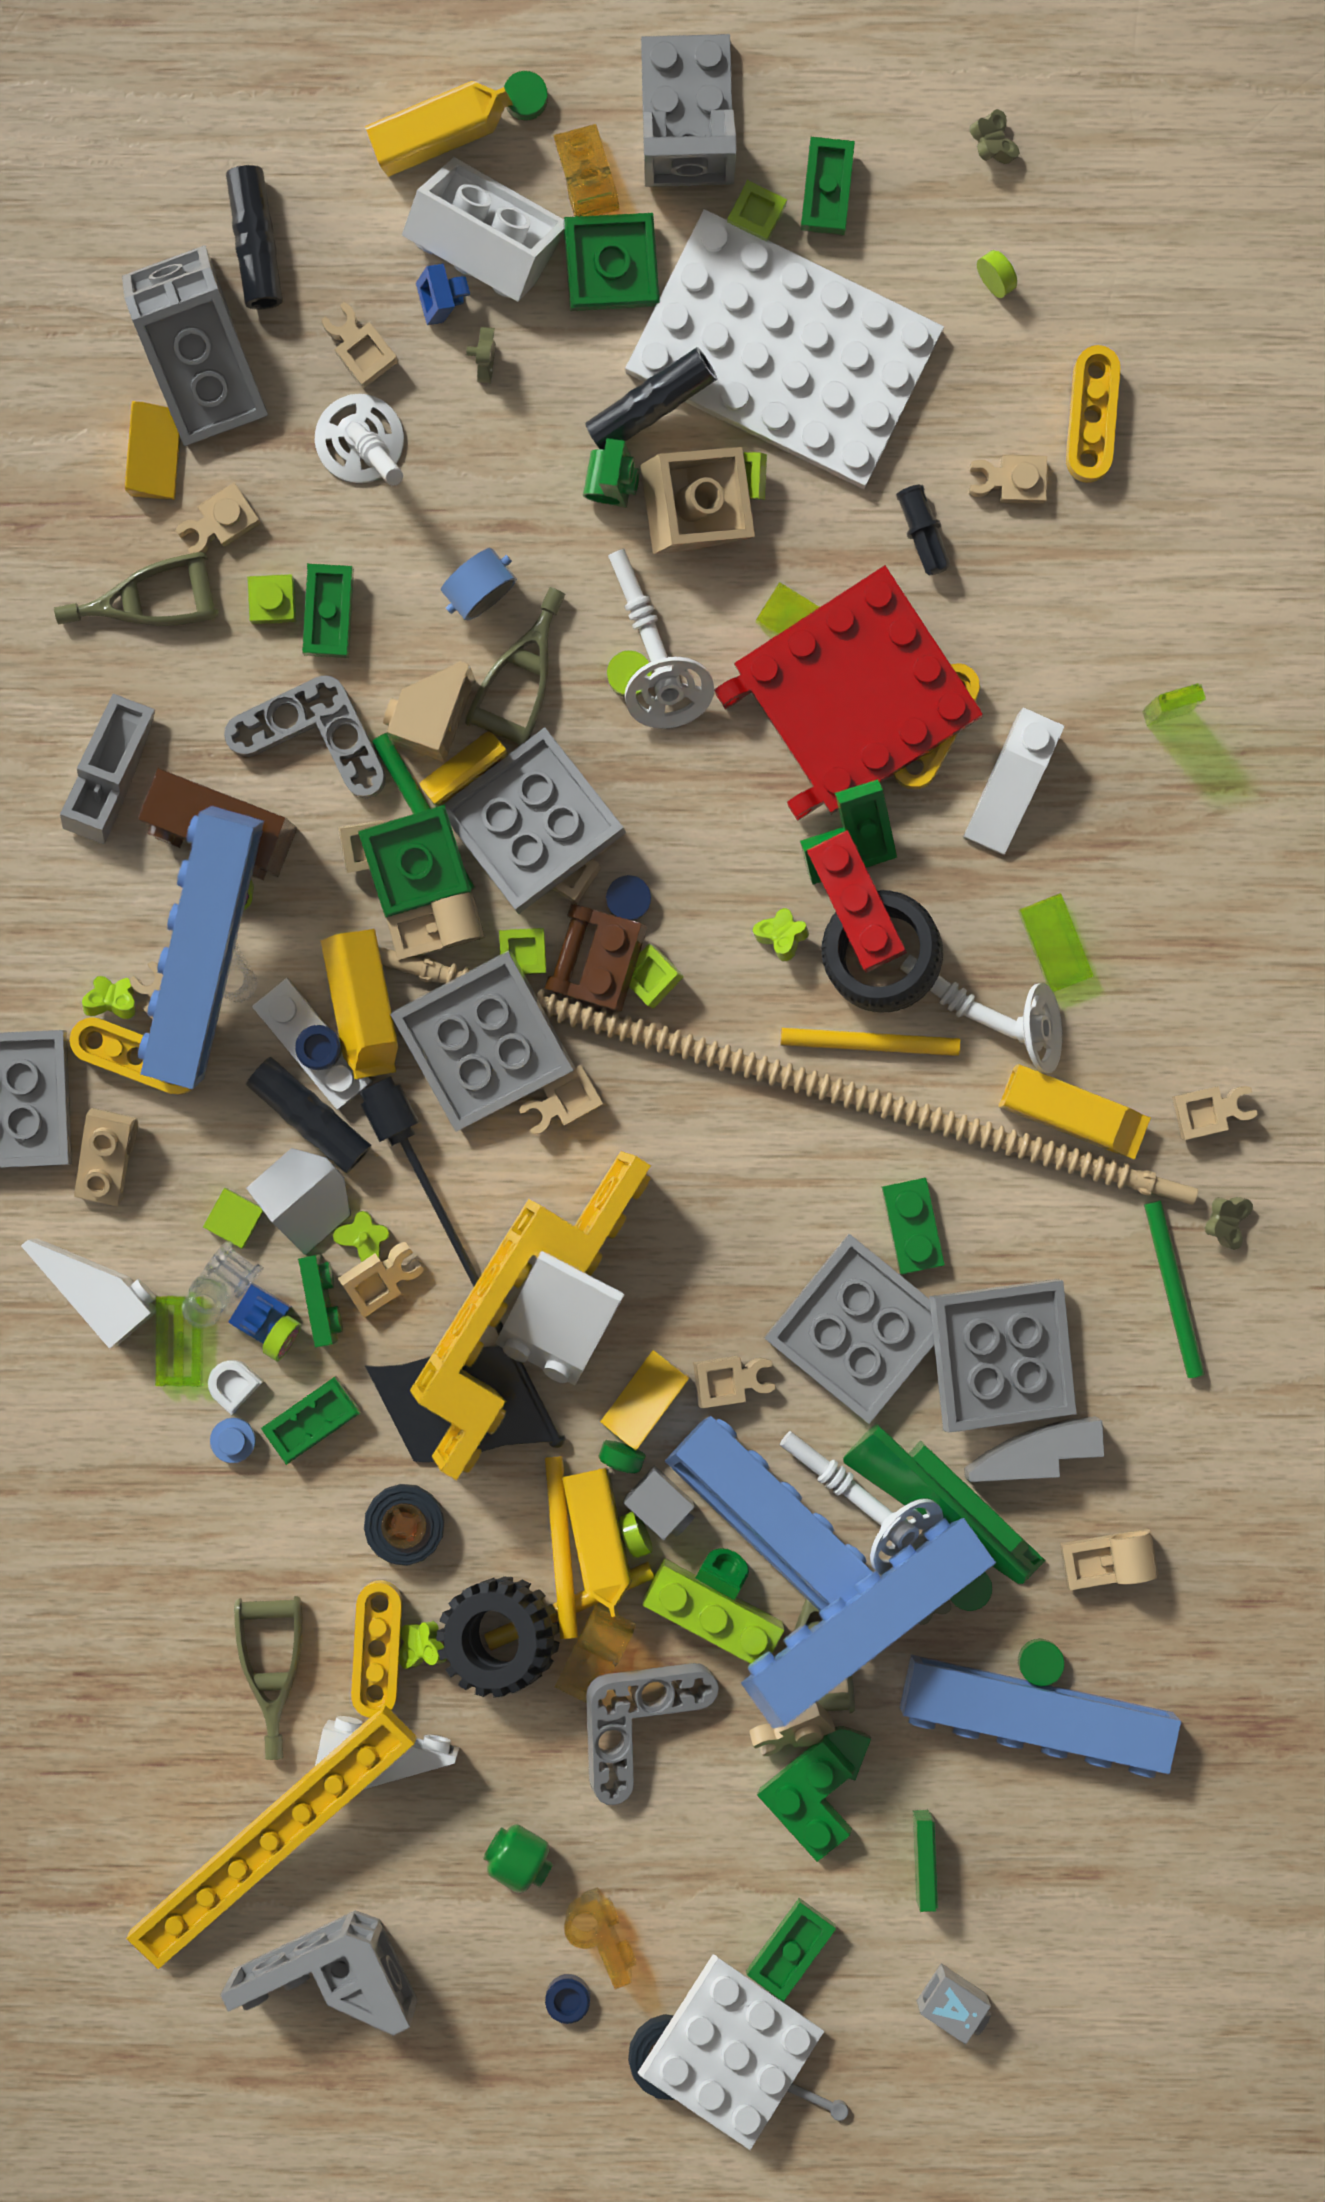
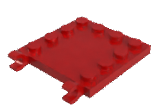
M886 565L736 661L734 665L740 675L714 689L717 698L725 710L752 693L813 786L787 801L788 807L797 821L823 804L831 815L839 810L835 796L836 792L877 779L882 783L983 717L982 711Z

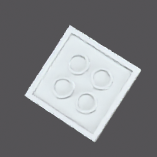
M713 1954L641 2066L638 2074L751 2150L821 2038L824 2030Z

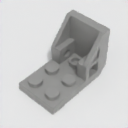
M730 34L641 36L645 187L734 185L736 132L734 112L732 110Z
M206 245L122 276L124 298L131 319L184 446L268 416L267 409L235 331L228 305Z
M356 1910L234 1968L221 1993V1998L228 2012L241 2005L244 2010H249L269 1998L267 1993L284 1986V1989L287 1991L305 1983L310 1978L309 1973L312 1972L328 2006L391 2035L410 2028L418 2001L380 1919Z

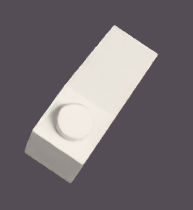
M1022 708L1015 718L963 838L1005 855L1049 763L1064 725L1026 708Z
M38 1238L27 1240L21 1245L109 1349L122 1343L159 1311L152 1303L156 1299L155 1295L140 1279L134 1282L127 1275Z

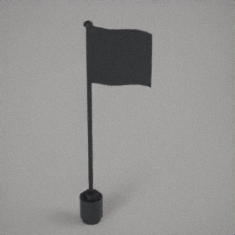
M390 1076L360 1091L359 1094L364 1101L360 1105L379 1142L388 1139L391 1146L400 1142L474 1287L479 1277L408 1140L409 1137L415 1135L412 1126L419 1123V1120L401 1085L396 1086ZM501 1320L494 1327L498 1336L503 1328ZM497 1345L483 1347L479 1356L470 1367L465 1364L463 1365L462 1369L494 1388L505 1400L502 1409L506 1411L505 1416L493 1434L486 1432L477 1447L481 1449V1452L505 1445L549 1442V1445L553 1448H560L564 1445L565 1435H559L522 1362L510 1358L504 1353L503 1348ZM430 1357L397 1365H365L413 1461L435 1462L432 1455L452 1423L419 1404L410 1392Z

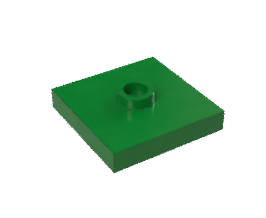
M653 213L564 217L570 311L656 307L657 303H660Z
M444 804L358 830L385 918L429 905L447 897L471 892Z

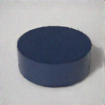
M625 875L615 879L610 884L606 894V901L610 912L614 916L634 921L644 916L651 904V893L649 887L642 879L632 875Z
M313 1025L307 1027L299 1034L295 1044V1051L299 1061L307 1068L326 1070L334 1066L339 1060L342 1053V1044L337 1033L331 1028L323 1025Z
M564 1974L556 1977L549 1984L546 1991L545 2005L549 2015L554 2020L564 2024H572L581 2020L587 2014L590 2007L591 1996L589 1987L583 1979L576 1975Z

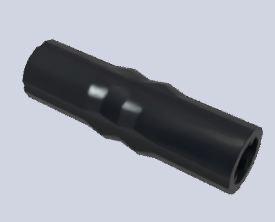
M255 165L237 166L226 172V180L245 305L247 308L255 310L277 307L282 304L283 298L264 171L261 167Z
M696 347L585 423L586 428L599 449L605 450L607 438L626 442L718 380L717 375L704 353Z
M272 1057L267 1058L246 1082V1085L345 1173H349L370 1150L372 1145Z

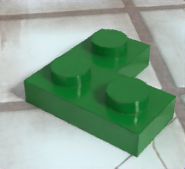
M878 779L836 792L835 796L843 827L800 841L812 885L822 881L807 850L848 830L866 868L897 858L884 792Z
M824 1735L820 1742L812 1745L760 1787L757 1796L815 1861L818 1862L851 1834V1826L825 1798L852 1777L855 1768Z

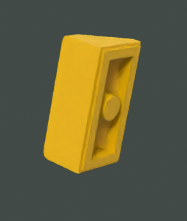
M132 401L125 476V490L131 497L175 500L180 435L168 407Z
M485 732L420 782V786L436 807L443 805L508 755L507 750L492 732Z
M652 1350L600 1422L636 1451L686 1384L689 1375L655 1350Z

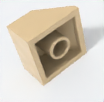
M742 447L662 453L640 465L653 554L697 550L755 537Z
M460 661L403 688L398 700L391 698L384 715L383 724L388 725L387 733L396 746L446 763L475 682V677L469 664Z

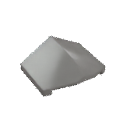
M294 1148L287 1151L246 1188L270 1221L304 1255H307L351 1216L343 1175L326 1157Z

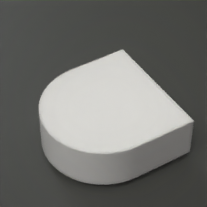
M227 1360L218 1364L212 1370L208 1379V1388L212 1397L232 1415L256 1391L264 1380L244 1362Z

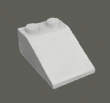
M541 1251L495 1344L502 1347L504 1353L510 1358L520 1362L529 1361L542 1368L544 1374L552 1380L560 1383L569 1382L576 1385L624 1294Z

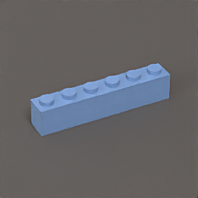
M214 806L201 811L199 816L195 815L191 820L187 834V842L192 843L189 860L183 861L177 878V886L182 887L179 904L175 903L173 905L167 922V929L173 931L169 947H164L157 967V972L163 974L160 989L153 992L148 1006V1016L153 1017L150 1033L146 1032L143 1035L138 1050V1058L143 1060L140 1075L192 1090L205 1077L263 829V820Z
M712 1416L701 1421L668 1456L665 1462L819 1611L840 1597L846 1603L858 1592L854 1586L872 1573L865 1565L867 1560L864 1555L850 1544L844 1545L833 1534L834 1527L825 1517L818 1513L812 1514L800 1502L802 1497L793 1486L784 1481L780 1483L768 1471L770 1468L769 1464L761 1455L753 1450L747 1451L736 1440L737 1434L729 1424L721 1419L715 1420Z
M944 1518L923 1533L927 1539L926 1542L916 1549L910 1544L889 1559L893 1567L880 1576L877 1571H874L854 1586L858 1593L846 1603L841 1597L833 1601L819 1612L823 1619L811 1629L806 1624L799 1627L783 1640L788 1646L775 1657L769 1651L748 1666L751 1675L743 1680L741 1684L773 1729L786 1726L996 1563L964 1518L948 1523Z
M911 1655L900 1703L903 1716L909 1717L908 1722L921 1728L935 1729L936 1723L952 1726V1732L963 1737L978 1739L980 1733L997 1736L996 1742L1019 1749L1023 1748L1024 1743L1041 1746L1040 1751L1042 1753L1058 1758H1067L1068 1752L1083 1755L1085 1756V1762L1103 1768H1111L1112 1762L1129 1765L1128 1771L1149 1778H1155L1156 1772L1170 1774L1181 1720L1170 1711L1052 1685L1037 1686L1025 1679Z

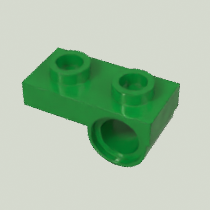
M607 438L605 450H591L583 491L584 498L597 503L627 508L629 495H636L640 469L635 468V457L630 455L625 441Z

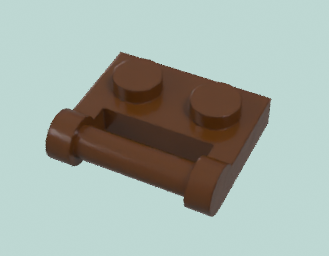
M571 903L567 917L571 919L553 977L548 976L544 989L622 1012L648 926ZM591 924L597 926L580 984L577 985L571 983L570 980L587 925Z

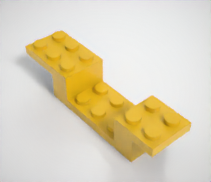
M620 1151L574 1226L545 1207L528 1199L410 1389V1392L419 1404L452 1423L432 1455L441 1472L456 1481L462 1471L468 1474L480 1457L481 1449L477 1447L486 1432L493 1434L505 1416L506 1411L502 1409L505 1400L491 1386L464 1371L462 1367L464 1364L470 1367L479 1356L484 1345L479 1339L488 1325L494 1328L503 1317L508 1307L504 1299L512 1286L519 1288L526 1280L532 1268V1265L528 1263L530 1257L534 1255L538 1258L541 1251L591 1276L602 1259V1254L598 1251L607 1236L613 1239L622 1228L626 1220V1215L622 1212L631 1198L637 1200L646 1189L650 1181V1176L646 1174L651 1167L650 1164L635 1155Z

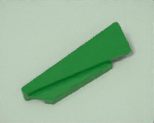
M875 1423L844 1455L843 1462L903 1505L906 1506L919 1499H931L941 1507L943 1519L945 1518L948 1523L964 1518L996 1562L992 1567L1015 1583H1025L1046 1561L921 1440L907 1453L885 1430ZM915 1508L922 1515L927 1514L925 1508Z

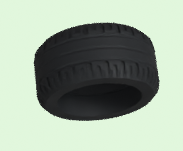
M880 890L877 892L889 917L901 919L909 923L919 937L920 953L910 973L902 980L882 987L868 986L857 981L850 974L846 965V950L850 940L836 912L831 917L824 931L821 954L828 978L847 1001L867 1011L889 1013L912 1006L932 989L938 979L943 963V944L936 924L928 911L919 902L903 893Z

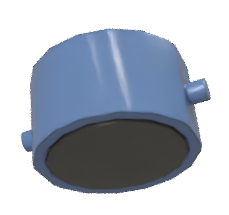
M487 548L461 565L450 575L441 588L442 593L450 601V604L446 607L448 612L452 614L457 610L464 620L470 621L497 603L517 581L515 575L507 567L512 562L510 557L505 555L501 559L494 549Z

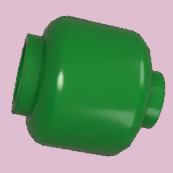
M514 1824L507 1830L501 1827L483 1857L488 1862V1875L519 1894L527 1891L532 1884L540 1888L553 1866V1863L547 1860L550 1850L548 1842L519 1824Z

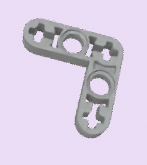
M323 675L303 683L235 716L225 727L224 737L230 749L240 756L252 757L318 726L344 783L352 794L359 798L368 799L378 795L385 786L386 776L384 769L352 702L339 680L332 676ZM324 686L330 692L338 691V694L333 697L334 705L331 708H326L323 703L310 707L315 714L310 719L307 717L306 709L297 699L305 694L306 701L310 703L320 697L319 689ZM285 704L296 707L299 714L296 724L287 729L278 727L274 721L275 711ZM263 714L265 715L266 724L275 733L270 738L267 737V733L264 730L252 736L254 744L249 747L243 742L235 743V738L240 735L238 728L246 725L250 730H254L262 726L257 717ZM343 725H350L357 730L358 741L350 749L344 750L336 747L333 741L336 729ZM365 748L369 754L367 756H360V759L368 771L376 770L377 775L371 778L373 786L368 789L361 783L354 785L353 780L359 776L354 763L350 761L346 766L342 763L343 759L356 757Z
M699 1663L611 1673L598 1676L591 1682L586 1695L589 1781L592 1790L600 1802L606 1805H617L624 1802L633 1791V1718L700 1710L714 1702L718 1695L719 1687L717 1680L706 1666ZM700 1678L704 1685L699 1686L697 1694H692L688 1688L693 1687L694 1680ZM672 1681H675L679 1688H675V1691ZM652 1682L663 1684L664 1691L659 1699L653 1702L642 1700L641 1694L645 1686ZM629 1686H631L630 1691L632 1698L634 1700L633 1703H630L626 1697L630 1696V1693L628 1691ZM612 1689L616 1696L612 1697L611 1705L604 1706L601 1699L606 1698L607 1691ZM617 1730L621 1732V1741L616 1747L609 1750L599 1747V1739L606 1731ZM606 1763H613L614 1772L619 1779L614 1781V1788L607 1789L604 1783L609 1781V1768Z

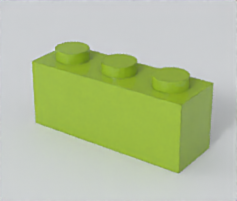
M666 1558L663 1559L654 1579H652L643 1596L644 1607L750 1664L769 1651L773 1653L784 1632L781 1620L738 1597L734 1601L695 1579L696 1575Z

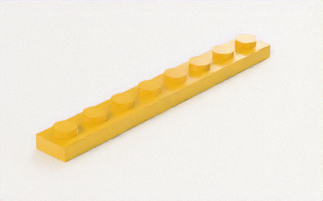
M384 1705L130 1930L126 1939L157 1969L161 1968L415 1744L417 1736Z

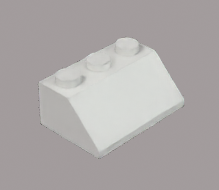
M453 157L417 190L402 236L414 242L420 250L435 254L451 263L462 274L473 276L491 286L497 294L519 302L536 284L564 235V219Z

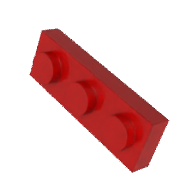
M848 830L808 849L807 852L865 973L907 954Z

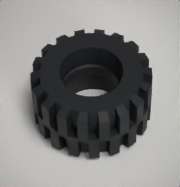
M504 1576L499 1579L494 1577L464 1589L462 1594L455 1596L448 1603L451 1608L444 1611L439 1620L445 1624V1627L437 1631V1641H444L445 1648L439 1650L438 1653L440 1660L448 1658L451 1664L450 1667L445 1669L448 1675L453 1677L458 1674L462 1678L458 1684L465 1690L475 1687V1695L482 1697L493 1693L494 1698L504 1697L509 1693L513 1694L542 1677L544 1671L550 1668L554 1662L551 1655L558 1652L560 1642L554 1640V1635L559 1633V1622L552 1623L550 1616L555 1614L556 1611L552 1604L545 1607L542 1600L546 1595L540 1589L532 1592L529 1590L531 1583L523 1579L513 1582V1577ZM488 1611L502 1613L516 1627L519 1646L514 1659L510 1662L495 1659L487 1653L481 1643L479 1636L480 1623Z

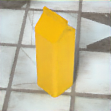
M470 81L366 125L365 128L381 169L390 177L493 133L504 108L513 104L504 87L493 90L477 82Z
M375 929L340 933L320 940L339 1038L342 1044V1054L353 1070L354 1079L395 1073L394 1063L398 1042L393 1018L390 1015L392 1012Z
M1021 1064L1014 1066L999 1103V1107L1131 1159L1136 1158L1151 1117L1145 1116L1132 1108Z
M603 1468L562 1477L585 1592L607 1606L611 1617L619 1615L617 1605L631 1585L632 1580L623 1536L619 1526V1517L609 1469Z

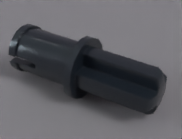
M916 484L899 491L896 497L900 502L909 527L906 535L908 539L914 540L925 573L929 576L936 575L947 570L950 566V561L938 531L941 527V522L934 519L924 492V486Z

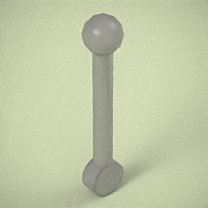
M793 2083L787 2090L796 2096L829 2110L835 2120L841 2121L848 2116V2107L842 2100L831 2102Z

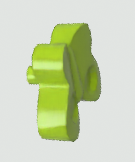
M787 908L780 909L774 918L759 921L752 929L759 943L774 944V950L781 961L791 960L795 956L798 943L806 940L809 936L806 923L803 921L795 922L791 911Z
M98 976L93 982L94 989L88 992L82 999L83 1012L87 1016H97L110 1011L120 1018L130 1019L136 1013L135 1002L132 997L134 989L130 984L129 978H123L112 984L108 978Z
M360 1211L355 1215L353 1223L338 1227L334 1231L333 1238L340 1245L357 1248L360 1260L363 1262L373 1254H376L380 1259V1244L382 1241L387 1240L390 1231L384 1225H375L370 1213Z
M423 1622L420 1625L410 1624L401 1627V1638L404 1643L400 1650L399 1663L402 1668H415L423 1660L429 1665L442 1664L446 1661V1659L440 1660L438 1651L445 1647L441 1641H437L439 1627L436 1622Z

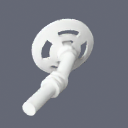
M353 394L334 401L325 409L316 426L315 446L321 462L331 474L343 481L357 484L370 483L382 477L389 485H397L402 481L403 473L396 464L403 451L404 433L397 414L387 403L371 395ZM356 405V414L345 417L338 426L330 423L339 411ZM373 408L382 413L387 419L392 434H385L381 421L371 413ZM367 419L374 423L378 434L370 431L369 426L365 423ZM339 438H345L348 447L351 449L350 453L341 447ZM326 440H332L338 455L346 460L345 466L340 465L330 455ZM360 459H363L371 468L361 470Z
M625 549L618 550L608 555L627 600V604L624 607L626 611H631L628 617L630 620H635V623L632 625L633 629H639L651 663L639 669L629 680L625 690L627 709L635 720L649 727L666 729L685 725L698 718L709 707L714 696V683L711 674L702 664L695 660L667 656L655 624L658 617L651 614L654 611L653 605H647L650 598L643 595ZM690 668L698 674L701 679V687L695 685L694 678L687 669ZM654 670V673L651 676H646L649 672ZM680 674L686 678L687 684L681 683ZM648 688H655L656 697L649 693ZM641 690L643 699L650 705L649 709L644 708L638 702L636 691ZM685 697L692 700L689 705L682 709L665 712V705L675 704Z
M910 954L900 969L909 974L918 959ZM938 976L930 991L941 998V1005L949 1004L948 1010L951 1012L956 1009V1016L959 1018L964 1015L1014 1040L1018 1039L1021 1044L1025 1043L1028 1054L1035 1068L1040 1073H1052L1056 1069L1062 1050V1022L1056 997L1047 984L1038 983L1032 986L1026 999L1023 1016L1018 1017L1016 1021L975 1002V996L973 994L967 996L965 988L958 990V983L950 984L941 976ZM1045 1047L1046 1053L1041 1061L1037 1051Z
M789 1431L780 1442L781 1447L819 1476L818 1481L820 1483L826 1482V1487L829 1490L834 1488L833 1493L835 1495L843 1494L881 1525V1530L875 1538L870 1553L871 1565L881 1575L893 1567L889 1559H880V1551L891 1558L910 1544L914 1549L918 1548L927 1541L923 1533L943 1519L941 1507L931 1499L913 1501L893 1513L853 1480L854 1475L851 1472L845 1474V1467L839 1466L837 1468L838 1462L836 1460L828 1461L793 1432ZM915 1508H925L927 1514L922 1515ZM908 1516H913V1519L907 1520L906 1518ZM918 1529H923L922 1533H921L920 1536L918 1537V1535H919V1530H918ZM890 1540L892 1546H887L886 1543Z

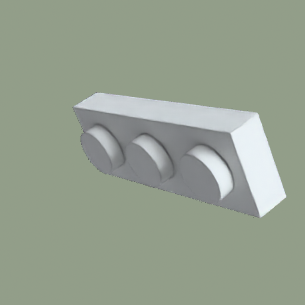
M288 978L284 979L252 1006L337 1110H340L355 1098L360 1091L373 1083L370 1077L354 1079L353 1070L343 1058L342 1053L337 1063L326 1070H313L307 1068L299 1061L295 1051V1044L299 1034L309 1026H328Z

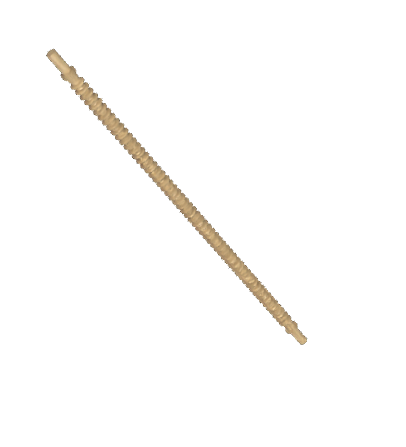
M383 947L380 950L382 966L419 976V980L424 982L432 981L446 984L470 971L468 967H465L463 971L457 970V964L455 963L451 967L444 966L429 957H425V959L410 957L398 960L394 950ZM543 989L535 993L548 1019L551 1016H556L558 1023H562L564 1019L570 1021L571 1027H574L576 1023H580L584 1031L588 1027H593L596 1034H599L601 1030L606 1031L608 1038H612L614 1034L620 1036L621 1042L625 1041L626 1038H630L633 1045H637L638 1042L645 1043L644 1047L646 1049L654 1045L659 1053L663 1049H667L670 1056L680 1053L683 1060L691 1056L696 1064L700 1060L706 1061L707 1067L718 1064L720 1071L728 1067L732 1069L731 1073L733 1075H736L738 1071H742L745 1078L755 1075L757 1082H761L765 1078L769 1080L770 1086H773L775 1082H779L782 1089H786L787 1086L794 1087V1093H798L802 1089L806 1091L807 1097H810L812 1093H816L821 1101L825 1097H829L832 1104H836L838 1100L844 1102L843 1106L845 1108L853 1104L858 1112L862 1108H866L869 1115H873L875 1111L881 1113L882 1119H885L887 1115H891L895 1123L900 1119L906 1120V1126L917 1123L919 1130H923L925 1126L931 1128L930 1132L932 1134H935L937 1130H941L944 1137L954 1134L956 1141H960L962 1137L967 1138L969 1145H972L974 1141H978L981 1148L991 1145L994 1152H998L1001 1148L1005 1150V1155L1007 1156L1015 1152L1020 1160L1024 1156H1028L1031 1163H1035L1038 1159L1042 1161L1044 1167L1052 1163L1057 1171L1062 1167H1066L1068 1174L1079 1171L1081 1178H1085L1087 1174H1090L1094 1182H1097L1099 1178L1105 1179V1185L1116 1182L1118 1189H1122L1125 1185L1147 1196H1150L1152 1193L1189 1205H1194L1197 1198V1188L1157 1177L1156 1173L1152 1171L1130 1169L1129 1163L1119 1166L1116 1159H1112L1110 1163L1105 1162L1103 1155L1094 1159L1090 1151L1086 1152L1085 1155H1081L1079 1148L1068 1151L1066 1144H1062L1060 1148H1057L1053 1140L1049 1141L1048 1144H1044L1041 1137L1031 1140L1029 1133H1025L1023 1137L1017 1135L1016 1129H1013L1011 1133H1007L1004 1126L994 1129L991 1122H987L986 1126H983L978 1118L970 1122L967 1120V1115H962L961 1118L955 1117L954 1111H950L946 1115L942 1113L943 1109L941 1107H938L936 1111H932L929 1104H925L924 1107L917 1106V1100H913L911 1104L906 1103L904 1096H901L899 1100H895L891 1092L887 1093L886 1096H882L879 1089L869 1092L867 1085H863L861 1089L856 1088L854 1081L850 1082L849 1085H845L842 1078H838L837 1081L830 1080L829 1074L821 1078L816 1070L812 1074L806 1073L805 1067L794 1070L792 1063L784 1067L780 1065L781 1061L779 1059L775 1060L774 1063L768 1062V1056L757 1059L755 1052H751L749 1056L743 1054L742 1048H739L737 1052H733L730 1045L720 1048L717 1041H714L712 1045L707 1044L705 1037H702L700 1041H696L691 1033L687 1037H683L680 1030H676L675 1034L668 1032L669 1028L667 1026L659 1030L654 1022L650 1026L644 1025L643 1019H639L637 1023L632 1022L630 1015H627L625 1019H621L617 1011L613 1015L606 1014V1008H602L600 1012L595 1011L593 1004H590L588 1008H584L581 1006L580 1000L576 1001L575 1004H571L568 997L558 1000L556 993H552L550 997L544 995Z

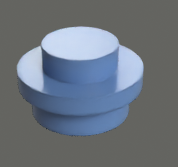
M240 1418L222 1420L214 1427L210 1436V1445L213 1453L220 1460L227 1463H238L245 1460L253 1452L256 1444L253 1428L248 1422Z

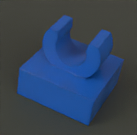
M444 264L426 266L416 281L427 325L444 323L455 306L464 303L463 297L470 295L466 277L460 276L448 279Z
M253 1283L228 1323L264 1344L271 1329L281 1317L287 1315L292 1306Z

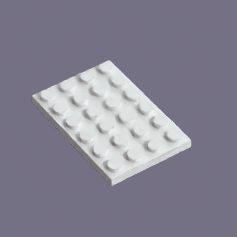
M704 209L660 297V303H657L625 367V373L645 382L648 378L661 372L698 347L712 365L718 380L686 400V403L864 490L944 326L769 240L766 242L728 223L726 219Z

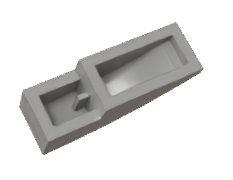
M112 694L77 767V780L60 813L64 830L105 845L138 766L153 722L155 709Z
M1096 1416L1068 1419L1040 1426L1014 1436L988 1450L964 1468L965 1478L969 1482L1060 1477L1059 1459L1104 1457L1102 1420Z

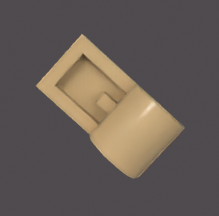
M473 893L447 897L435 901L428 906L386 917L398 960L425 955L485 938Z
M96 1108L89 1110L85 1118L74 1197L118 1207L123 1198L128 1159L137 1137L138 1118Z
M1148 1528L1060 1543L1066 1583L1069 1590L1111 1583H1143L1154 1580L1159 1575L1152 1533Z

